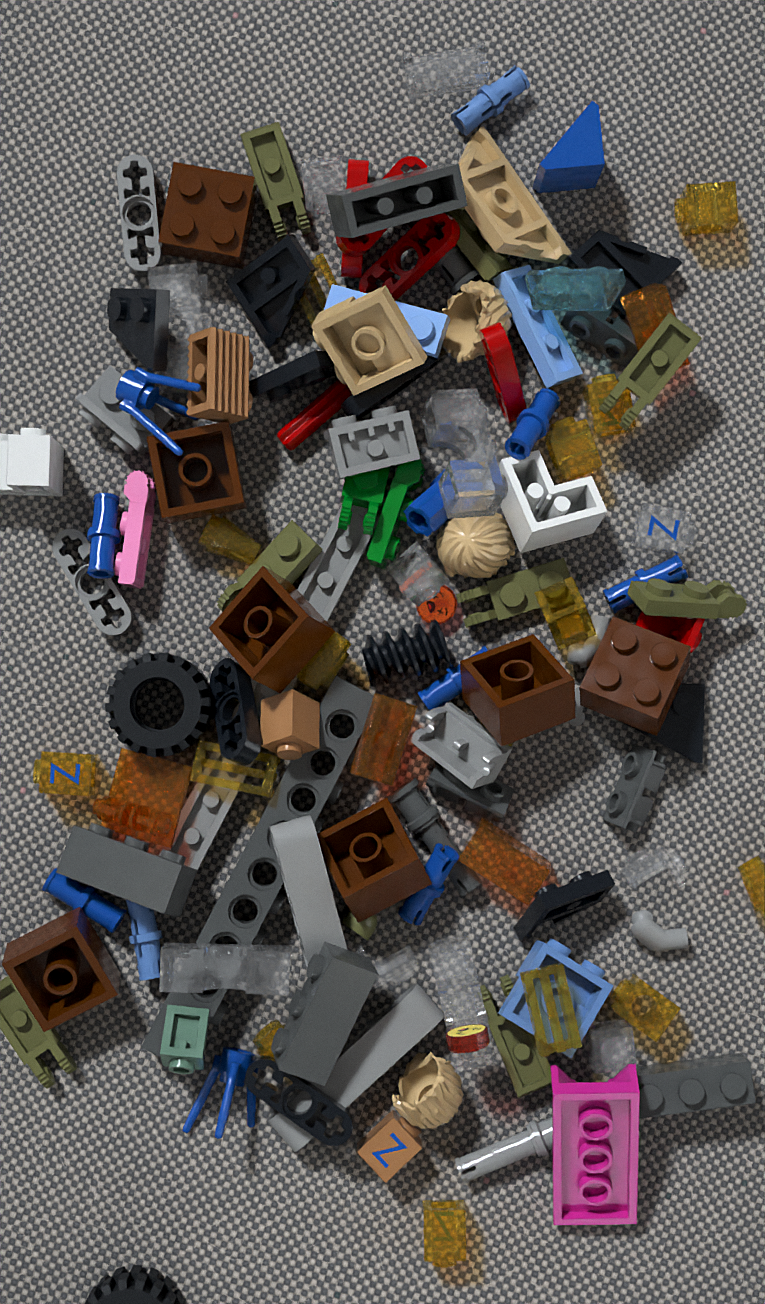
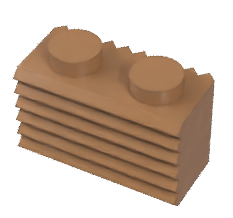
M210 327L191 334L187 339L189 341L187 347L189 350L187 355L189 358L187 363L189 366L187 370L189 376L187 381L200 384L201 390L199 392L188 390L189 392L186 396L189 399L186 404L188 406L187 415L218 423L229 421L230 424L249 419V412L253 404V397L249 392V372L253 366V355L250 352V337L243 336V334L230 333V331H223V329H217L216 327Z

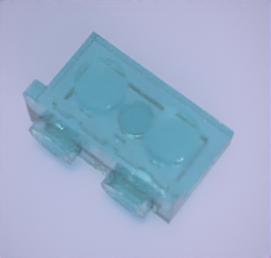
M558 266L546 271L530 270L525 276L533 310L609 311L626 284L623 269H606L601 266L590 269H568L564 266Z

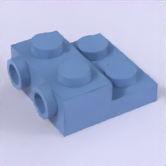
M550 938L546 944L536 940L516 973V976L519 978L498 1014L569 1058H572L611 992L613 985L602 979L606 972L586 959L580 965L568 958L572 950L558 941Z

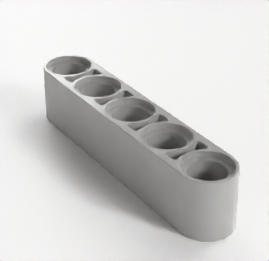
M310 814L269 826L306 968L315 953H320L324 942L347 950L319 839Z
M417 983L414 984L342 1049L325 1086L309 1082L347 1108L442 1020L445 1015L444 1012ZM298 1089L287 1099V1103L292 1110L303 1112L310 1107L312 1099L307 1091ZM320 1101L318 1102L315 1114L308 1121L314 1124L318 1116L328 1125L333 1119H329L321 1113L322 1108L326 1105ZM277 1110L267 1119V1122L294 1152L299 1151L314 1138V1136Z

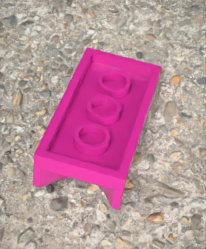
M628 1064L614 1078L609 1079L607 1082L578 1083L571 1079L557 1065H550L552 1083L553 1225L637 1224L640 1091L636 1064Z

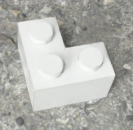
M21 428L20 435L0 433V495L63 496L64 447L53 436L46 435V430Z
M539 450L532 451L524 460H518L513 457L501 459L490 482L520 553L592 534L607 513V509L592 476L554 485Z

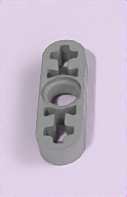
M134 154L123 158L117 167L124 257L129 268L134 273L148 276L157 272L163 262V252L158 243L160 220L156 177L149 160L141 155ZM133 167H140L141 172L147 174L140 177V189L143 195H135L134 185L131 179L126 177L132 174ZM137 205H144L151 210L150 220L142 226H136L129 221V212ZM152 232L154 233V236H153V237H152V236H148V234H150V233H152ZM137 236H145L148 251L154 253V256L148 257L147 264L141 265L138 258H133V255L140 253V244Z
M62 530L55 536L52 543V551L56 560L98 629L110 636L124 635L131 629L134 622V614L112 577L104 579V587L99 593L88 594L84 591L82 579L87 574L89 564L83 565L73 574L71 568L78 567L79 565L70 554L63 555L62 551L67 548L66 539L71 538L75 542L81 540L82 545L79 546L78 552L84 561H88L90 558V542L87 540V536L79 530ZM111 591L115 594V598L108 599L111 607L116 611L123 610L125 614L120 618L122 625L119 628L112 624L105 625L104 620L109 616L103 605L100 604L96 609L92 605L93 602L105 599Z

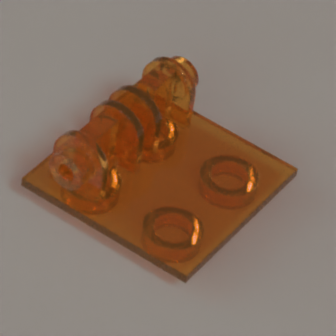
M121 748L109 796L96 799L92 811L102 821V826L115 830L114 832L172 848L193 767Z

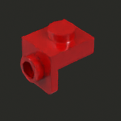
M641 612L636 625L691 646L690 653H692L701 642L702 633L700 630L705 619L652 616Z

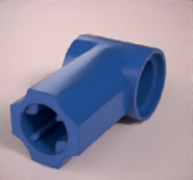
M455 460L431 482L430 487L403 511L407 518V525L416 534L420 533L428 537L440 528L454 513L458 515L460 511H464L484 490Z

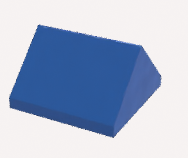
M591 101L539 164L532 187L537 193L596 187L605 161L599 105L594 101Z

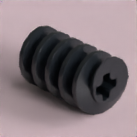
M435 619L430 621L429 633H426L419 623L415 624L413 637L409 636L404 627L398 629L396 641L393 640L388 631H383L381 644L379 645L372 635H367L365 648L362 649L371 688L375 687L378 674L381 675L386 684H391L392 672L395 670L402 680H407L408 668L411 666L419 677L423 676L425 663H428L435 673L439 672L441 659H444L451 668L444 633Z

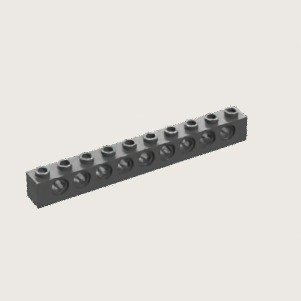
M337 676L334 677L320 704L319 749L304 753L301 758L290 761L141 1048L160 1057L167 1005L209 1009V1025L210 1023L216 1026L219 1025L229 1006V1003L223 1001L228 988L232 986L238 989L249 968L242 964L248 950L251 949L257 953L268 931L261 927L268 912L274 915L277 914L287 895L286 892L280 890L283 885V879L269 826L310 814L317 834L320 832L325 822V819L319 817L320 812L326 802L334 805L345 784L338 780L344 766L346 765L353 769L364 748L357 743L364 728L372 732L383 711L376 707L380 700L379 698ZM339 714L349 715L354 721V731L347 738H338L331 731V721ZM322 750L330 752L335 759L333 771L325 775L315 772L311 764L313 755ZM305 787L313 791L316 803L312 809L301 811L294 806L292 797L298 788ZM263 861L272 863L277 870L276 880L269 884L259 882L254 874L256 864ZM238 900H252L258 909L257 916L252 920L241 919L235 911V905ZM221 936L234 938L238 944V953L231 957L221 955L216 948L217 939ZM202 973L214 975L219 983L218 990L214 993H204L197 985V977ZM206 1040L205 1050L210 1042L209 1040Z

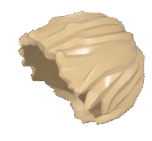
M471 280L467 284H463L460 287L461 292L447 299L448 307L442 309L443 314L448 315L450 318L443 346L447 349L446 352L451 353L452 357L457 359L458 363L471 361L480 355H485L479 330L500 322L508 335L511 324L510 318L512 316L507 307L508 301L504 299L501 290L488 282L481 280L475 282Z
M487 509L460 511L458 515L446 521L445 526L439 529L436 538L438 557L444 566L445 574L451 577L459 574L464 578L468 576L473 578H491L492 575L497 574V570L501 566L507 565V560L511 556L515 555L514 537L509 525H507L506 519H503V515Z
M431 1052L428 1055L427 1053L416 1054L411 1062L407 1063L404 1075L399 1077L400 1095L393 1094L391 1096L393 1106L400 1116L405 1118L412 1126H418L421 1129H433L443 1123H448L454 1117V1114L459 1112L458 1107L461 1105L464 1095L461 1090L462 1081L451 1065V1061L435 1057Z

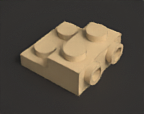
M386 285L358 299L352 296L319 312L311 325L317 345L322 350H326L334 363V370L342 384H347L353 396L424 364L427 359L425 351Z

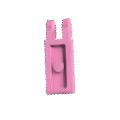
M134 470V472H130L129 476H127V480H125L127 484L124 485L123 493L129 499L128 512L124 511L121 517L120 533L124 536L122 552H118L116 555L114 573L115 576H119V584L129 588L141 589V587H144L155 510L156 487L155 480L151 479V476L147 475L144 471Z

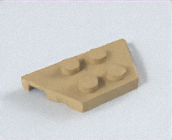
M481 126L470 137L458 162L468 205L463 208L480 230L481 236L489 243L494 252L556 264L562 263L572 253L484 126Z

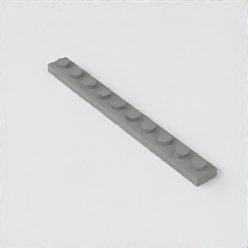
M341 505L320 545L322 552L310 564L297 589L327 622L373 536L363 534V520L368 511L364 507L352 506L351 523L347 530L338 528ZM377 515V517H376L373 534H374V532H375V529H376L378 520H379V518H380L379 515ZM302 670L282 691V693L293 689ZM251 678L260 727L261 700L280 693ZM239 704L236 706L232 714L231 720L236 715L239 709ZM218 740L162 849L185 856L184 865L197 869L198 872L255 760L249 765L241 766L224 758L221 755Z

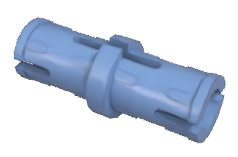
M514 65L491 85H483L477 90V95L471 101L451 114L456 128L467 136L489 117L498 116L504 111V106L510 100L530 87L527 76L519 67Z
M126 900L132 931L129 941L130 944H134L139 981L166 976L159 940L163 938L162 930L157 929L154 910Z

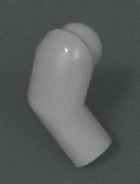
M591 615L587 640L583 645L578 643L569 645L567 653L569 664L580 665V668L590 666L611 618Z
M639 910L632 915V934L649 950L665 951L688 948L686 928L663 930L653 921V914L647 910Z

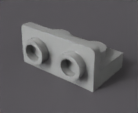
M109 365L85 395L79 393L75 398L83 407L79 414L95 428L98 429L103 423L114 432L110 440L128 455L134 449L141 456H144L149 450L146 437L153 434L132 415L119 409L121 401L116 398V388L122 375ZM156 403L150 410L145 408L140 410L163 432L174 420L171 415Z
M389 406L371 411L373 418L357 422L356 415L332 420L333 428L327 429L323 434L325 440L329 441L337 478H345L419 460L420 455L409 410L397 413L395 406Z

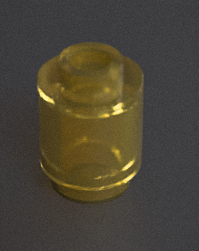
M334 632L297 674L296 678L317 691L320 685L329 688L349 657L347 651L352 644L343 636Z

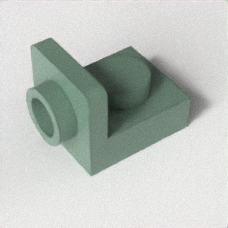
M167 1005L160 1057L162 1065L169 1067V1071L187 1075L193 1074L194 1070H204V1054L210 1019L209 1009Z

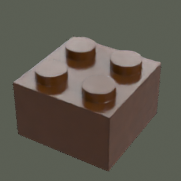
M174 162L158 240L163 254L243 269L258 193L255 177Z
M229 421L166 433L183 450V454L180 456L173 453L154 435L146 437L161 516L167 524L247 509L233 431Z
M264 566L259 569L209 627L210 631L253 680L278 693H282L335 632L291 582Z
M613 616L579 687L580 705L657 736L689 667L691 646Z
M534 634L460 661L463 700L501 747L576 718L575 680Z
M388 798L317 834L324 860L345 903L358 923L432 884Z
M81 907L7 943L2 966L43 1032L117 996L119 993L121 973Z

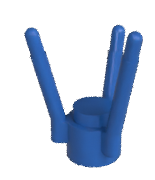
M137 367L135 371H126L116 388V398L121 401L119 409L132 415L177 456L182 455L183 450L140 410L144 408L150 410L157 403L196 421L199 418L187 415L186 411L188 408L160 395V390L155 386V383L195 392L201 390V385L150 373L140 367Z
M224 1046L221 1055L215 1054L212 1068L183 1126L184 1133L190 1132L219 1073H221L219 1081L226 1083L217 1120L215 1138L221 1139L223 1137L235 1086H244L246 1071L249 1064L254 1060V1053ZM247 1087V1125L253 1128L255 1126L256 1096Z

